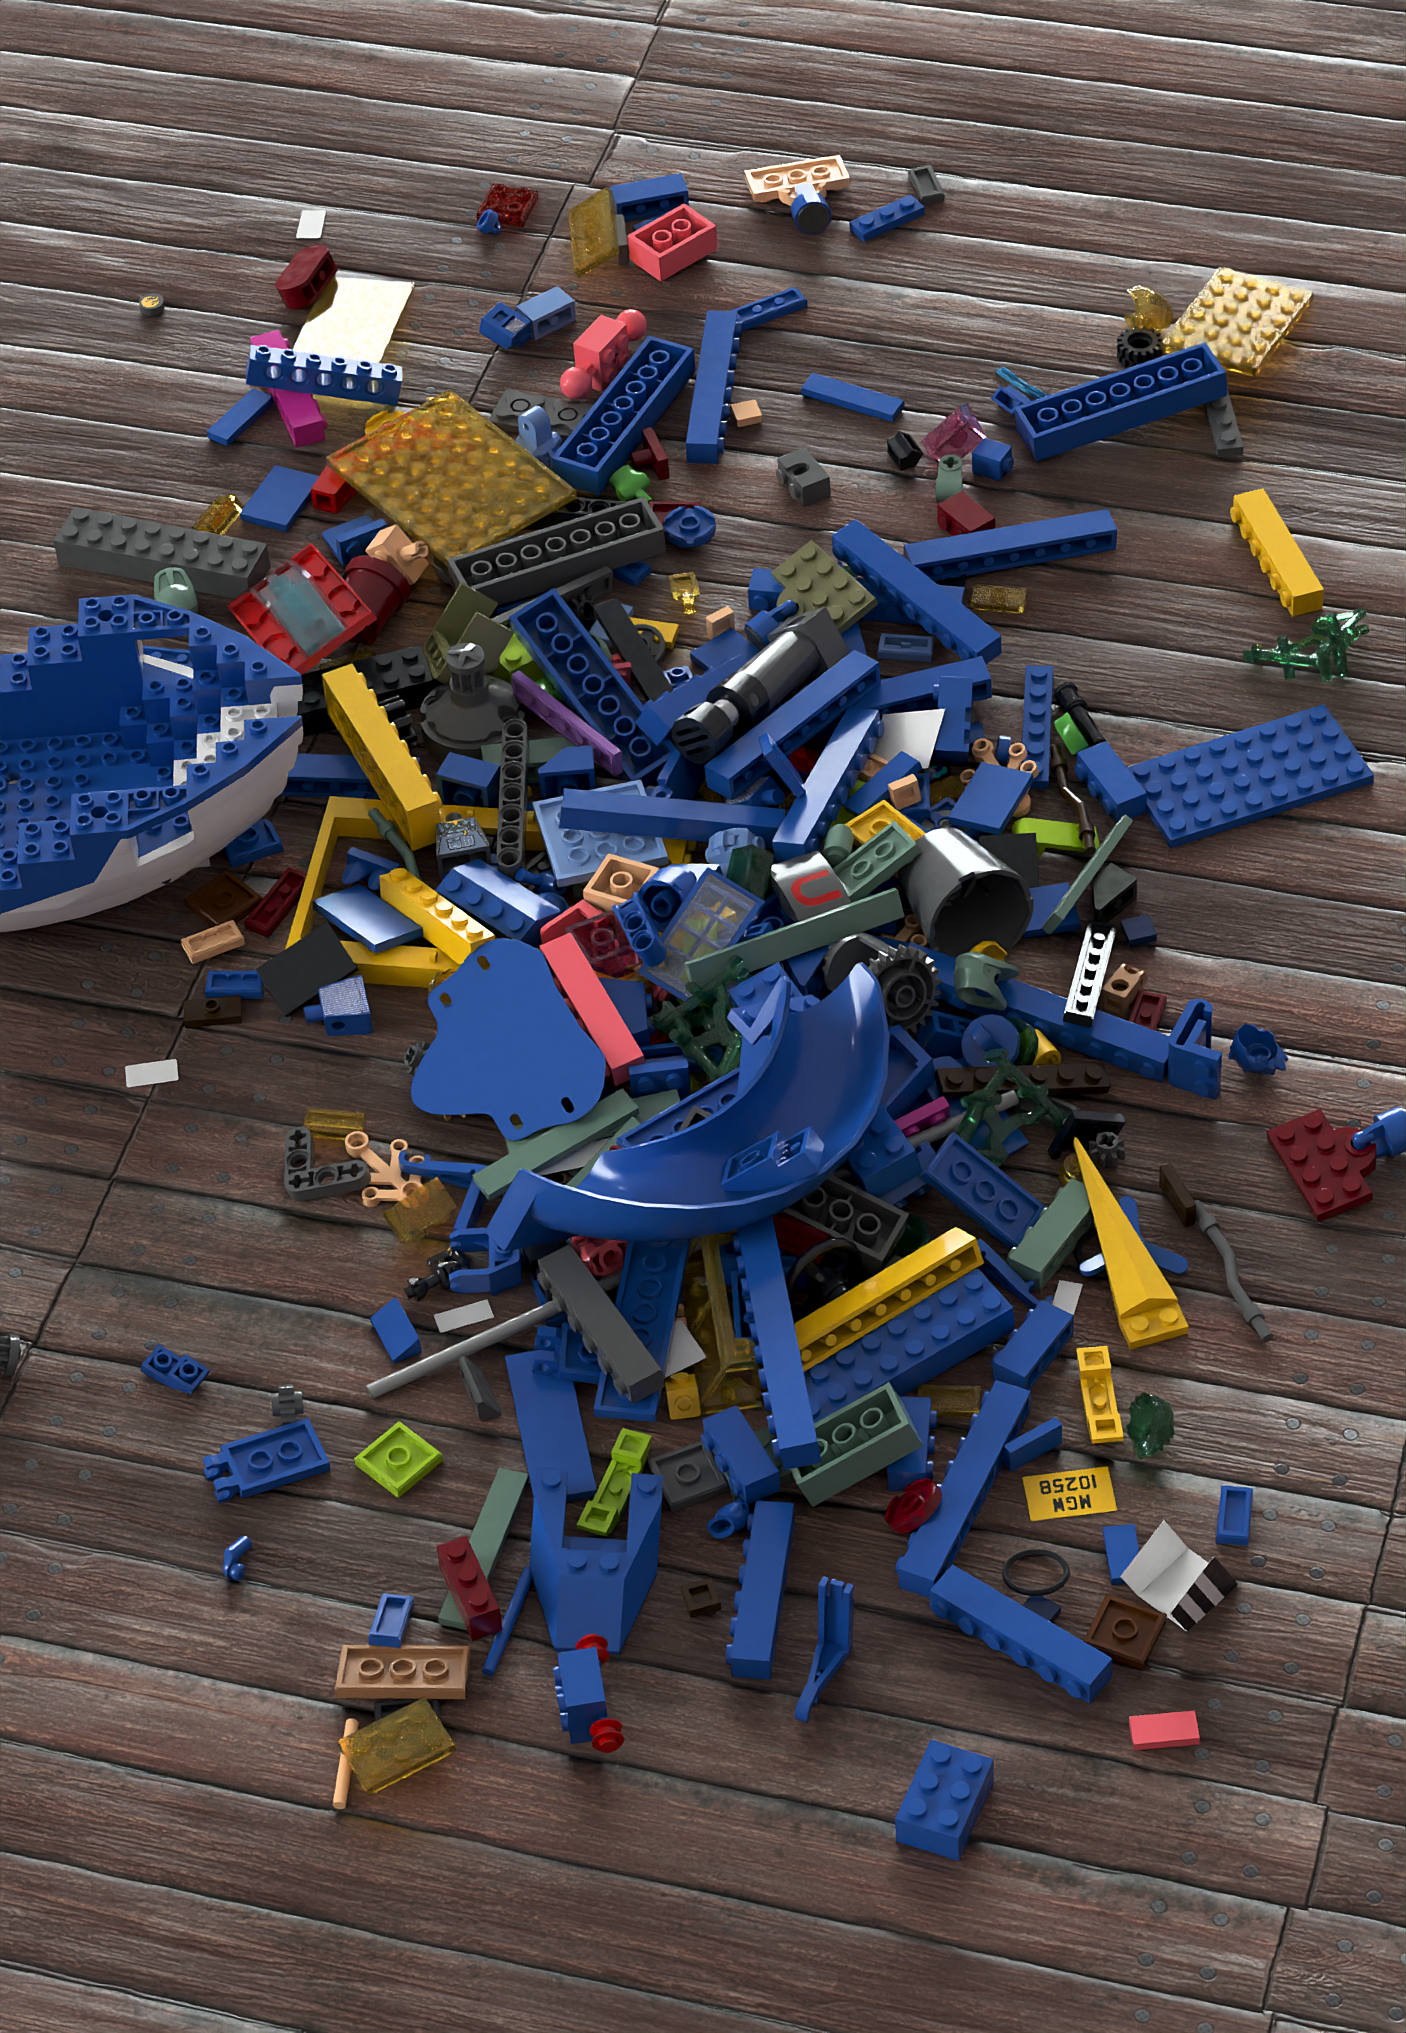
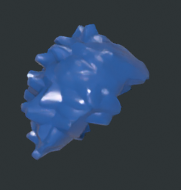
M1243 1024V1026L1237 1029L1228 1055L1229 1059L1237 1062L1244 1073L1258 1072L1259 1074L1274 1075L1276 1069L1285 1071L1287 1068L1284 1061L1289 1059L1275 1042V1036L1270 1030L1259 1029L1253 1024Z

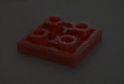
M492 184L476 213L477 221L487 209H492L498 213L500 224L524 227L539 198L538 191L529 190L525 187L516 188L505 186L504 184Z

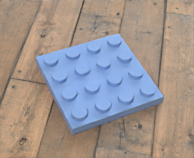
M641 779L588 790L647 796ZM563 796L532 802L534 815L558 887L590 881L608 853L654 867L668 864V855L660 837L559 828Z

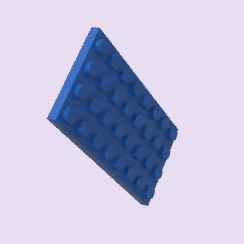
M1325 704L1127 767L1147 792V813L1170 848L1374 782V774Z

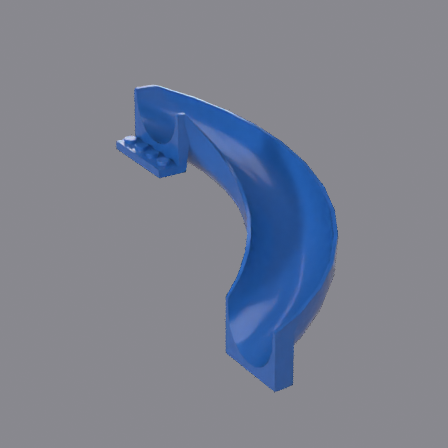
M857 963L838 988L820 1001L812 994L791 998V981L787 976H781L765 1003L733 1008L727 1016V1019L751 1045H755L762 1036H767L770 1039L764 1063L754 1078L737 1096L714 1114L682 1131L643 1144L602 1152L593 1168L576 1188L556 1183L524 1168L519 1169L485 1232L504 1252L579 1235L629 1242L682 1241L725 1233L777 1215L806 1197L845 1163L877 1112L887 1081L890 1037L879 981L864 963ZM812 1126L824 1143L818 1172L804 1179L802 1178L784 1186L758 1191H727L721 1187L728 1158L778 1130L786 1140Z

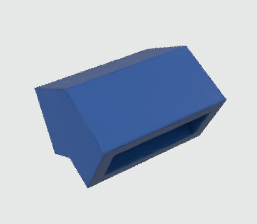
M1011 385L1006 388L1000 386L991 398L1013 416H1015L1014 407L1031 402L1029 398Z

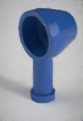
M520 868L515 875L517 882H524L535 886L537 894L554 892L562 895L567 886L558 887L553 871H543L536 875Z

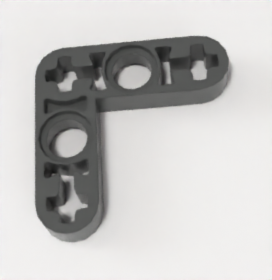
M301 1126L295 1127L287 1133L285 1137L284 1185L292 1200L303 1201L355 1191L366 1187L371 1181L370 1171L366 1163L361 1160H352L315 1168V1142L310 1130ZM299 1140H301L300 1146L302 1149H298L297 1144H299ZM299 1160H306V1163L303 1166L298 1168L293 1167L295 1162ZM326 1177H335L331 1183L321 1184Z

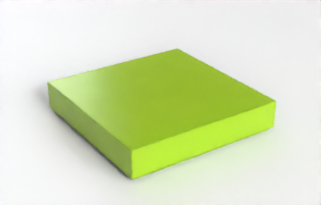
M399 1421L356 1456L354 1460L357 1467L399 1498L443 1461V1455Z

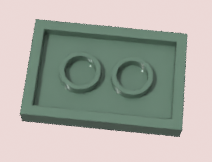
M894 820L835 866L833 871L853 903L866 898L872 890L889 880L905 864L912 862L914 857L921 853L922 850Z

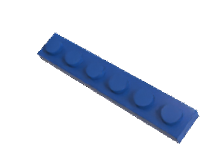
M1026 666L1022 744L1027 751V757L1021 762V765L1025 761L1031 760L1036 763L1039 770L1030 789L1049 788L1053 666Z

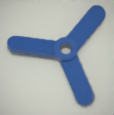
M1129 1196L1121 1197L1118 1202L1119 1206L1157 1267L1175 1275L1186 1273L1188 1262L1184 1257L1144 1241V1238L1140 1235L1136 1201ZM1102 1252L1080 1264V1273L1082 1275L1092 1276L1106 1269Z

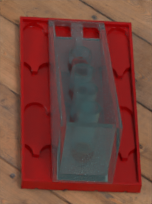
M312 543L227 605L231 613L259 646L302 675L319 663L322 658L327 657L342 646L343 642H347L362 631L366 625L368 626L377 620L368 606Z

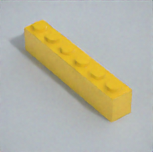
M1262 488L1235 495L1233 507L1230 509L1231 518L1234 523H1238L1243 539L1248 540L1253 556L1258 557L1263 573L1268 574L1273 590L1278 591L1283 607L1288 608L1292 617L1323 609L1324 589L1265 490Z
M396 868L389 873L380 875L381 899L423 927L422 937L461 965L468 955L472 954L479 946L495 940L493 933L405 868ZM485 956L478 958V963L483 970L490 967Z

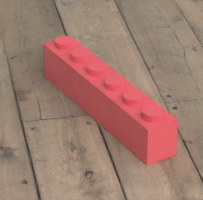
M570 932L540 945V951L545 956L554 983L582 1030L605 1056V1078L609 1077L614 1086L629 1081L628 1066L645 1064L644 1055L572 933Z

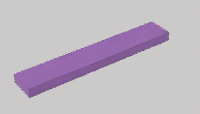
M521 671L512 674L513 694L520 702L577 747L592 745L594 760L612 775L616 776L623 772L622 751Z

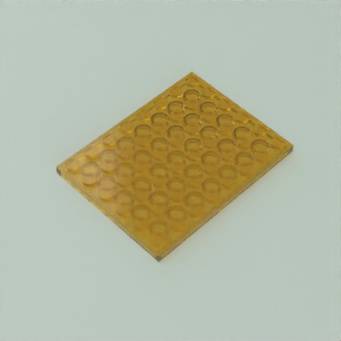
M451 389L326 457L328 467L414 539L425 542L423 546L427 545L428 550L447 566V559L497 544L577 498L576 490Z

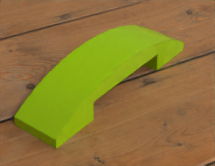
M622 1428L611 1451L612 1461L593 1501L588 1500L577 1523V1529L606 1537L612 1532L630 1502L632 1473H642L652 1442L651 1435Z

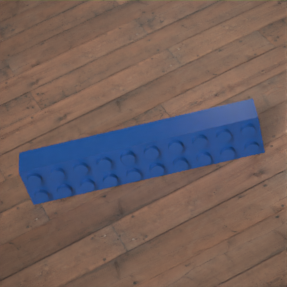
M778 962L727 990L733 1007L738 1008L765 1003L781 976H787L788 978L789 976ZM791 981V998L802 996ZM880 1102L872 1121L845 1163H843L861 1189L877 1198L923 1172L915 1149Z

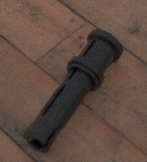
M1065 682L1059 685L1054 691V697L1056 701L1063 705L1064 714L1066 712L1070 714L1089 747L1105 742L1106 739L1102 736L1087 711L1085 699L1078 695L1075 683Z

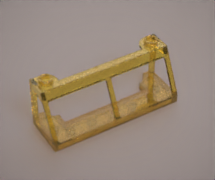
M736 1230L693 1238L689 1246L688 1258L700 1241L703 1261L687 1263L681 1292L687 1329L706 1355L705 1359L692 1364L698 1387L701 1415L721 1412L735 1405L738 1406L739 1410L762 1407L758 1373L759 1365H757L753 1347L756 1345L746 1338L734 1339L719 1245H725L733 1241L732 1234H736ZM752 1369L754 1387L746 1384L742 1377L726 1379V1373Z

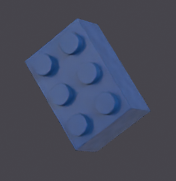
M931 1739L895 1818L896 1841L959 1861L994 1782V1759Z

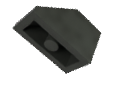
M1110 863L1103 870H1099L1092 878V900L1095 921L1108 923L1137 899V879L1113 863Z

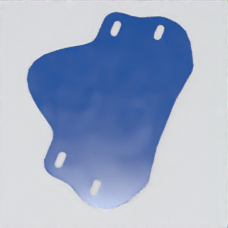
M500 938L486 942L479 946L472 954H469L458 970L447 980L435 987L429 994L428 1005L439 1023V1031L421 1060L412 1080V1101L420 1110L440 1115L488 1114L493 1117L505 1138L516 1141L545 1127L571 1123L587 1114L599 1101L605 1082V1056L582 1030L554 983L544 954L539 949L515 939ZM480 956L487 958L490 964L488 970H483L479 965L478 958ZM443 993H447L453 1004L449 1008H446L440 1000V996ZM565 1097L569 1098L574 1106V1111L571 1113H567L561 1104L562 1099ZM513 1114H517L523 1123V1127L519 1130L515 1129L510 1121V1117Z

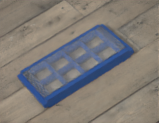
M707 867L660 936L667 950L665 960L655 967L646 966L643 962L638 974L696 1009L712 986L696 992L692 991L684 963L741 943L766 902Z

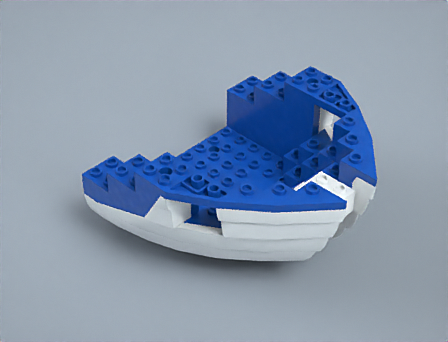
M135 594L79 599L78 624L29 628L27 653L0 655V932L29 929L76 919L127 903L166 885L162 884V882L171 879L170 882L175 881L222 850L260 820L270 810L274 799L283 792L287 784L288 773L294 767L297 759L298 745L303 741L301 715L297 716L298 701H302L303 696L301 674L241 633L192 611ZM189 636V651L193 669L143 654L142 640Z

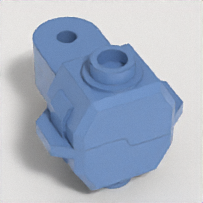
M534 406L518 417L519 435H517L518 437L512 446L513 466L516 470L520 472L526 471L530 475L542 474L549 469H553L552 457L562 445L560 435L556 432H551V422L546 411L540 406Z
M732 828L719 831L709 838V847L705 851L706 860L709 864H720L724 877L750 892L751 872L761 865L765 843L761 836H756L747 828ZM722 895L719 900L722 902L725 896Z

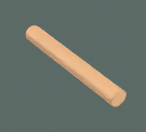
M352 1718L346 1720L333 1799V1807L337 1809H344L346 1807L359 1725L358 1720Z

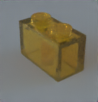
M435 1177L381 1214L401 1243L409 1239L415 1243L428 1234L426 1230L428 1226L434 1223L438 1227L450 1219L451 1215L449 1212L457 1206L438 1177Z

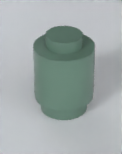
M836 824L828 830L822 856L830 865L837 866L852 854L854 843L852 830L843 824Z

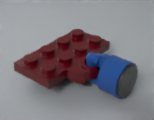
M1397 1106L1373 1117L1374 1124L1365 1130L1346 1126L1333 1129L1320 1108L1266 1131L1267 1139L1318 1223L1373 1200V1193L1363 1177L1370 1175L1374 1171L1377 1158L1387 1154L1390 1157H1394L1406 1152V1110Z

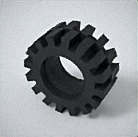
M1134 326V330H1131L1129 327L1126 329V333L1122 331L1117 338V358L1119 363L1122 362L1123 367L1129 365L1130 368L1163 356V337H1160V333L1158 331L1155 332L1154 328L1147 330V326H1142V329Z

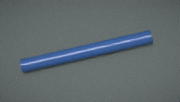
M529 1566L524 1567L502 1620L503 1631L497 1632L483 1666L482 1672L486 1676H494L532 1584L533 1578Z

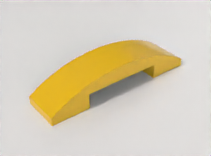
M1108 1347L1076 1348L1081 1393L1092 1444L1124 1441L1120 1414L1117 1411Z

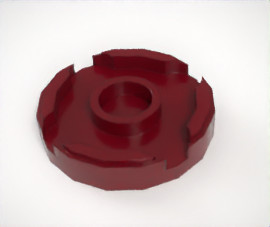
M918 1479L908 1484L903 1489L906 1493L900 1498L896 1495L891 1500L886 1509L885 1521L894 1532L899 1534L908 1533L922 1525L936 1511L941 1502L942 1491L931 1479Z

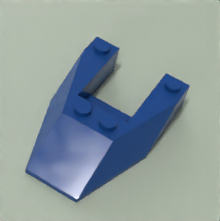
M537 1467L529 1569L554 1651L567 1652L576 1650V1643L582 1637L588 1634H597L606 1638L608 1642L606 1650L609 1651L610 1655H620L657 1576L663 1475L632 1473L627 1540L564 1536L568 1469Z

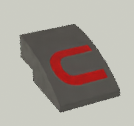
M818 850L765 867L769 888L779 898L781 909L795 923L851 903L837 875Z

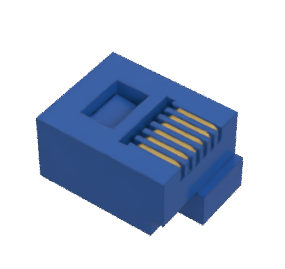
M499 302L481 318L479 333L506 350L514 345L521 348L531 338V332L529 331L531 321L502 302Z

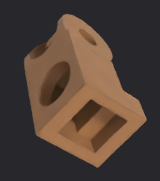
M1122 964L1101 989L1100 1011L1124 1019L1138 991L1142 990L1145 985L1147 972L1136 969L1128 964Z

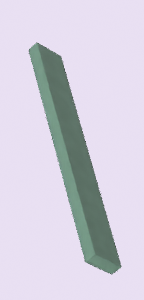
M892 888L685 962L691 990L694 992L833 943L838 938L844 939L848 934H858L905 917L898 889Z

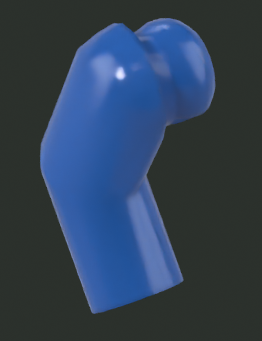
M246 1536L238 1538L224 1552L223 1573L228 1579L240 1580L245 1575V1566L239 1563L240 1557L252 1548V1542Z

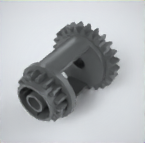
M848 934L846 938H838L837 942L830 945L829 950L823 957L824 963L821 967L825 974L823 981H825L830 993L838 988L857 963L862 962L868 967L879 981L888 1028L899 1024L907 1033L908 1030L916 1033V1024L920 1023L925 1026V1015L931 1017L933 1015L930 1007L939 1005L933 999L934 996L942 993L935 988V986L942 983V980L936 977L940 970L933 966L935 961L929 958L928 954L909 945L907 948L899 944L898 948L895 949L869 934Z

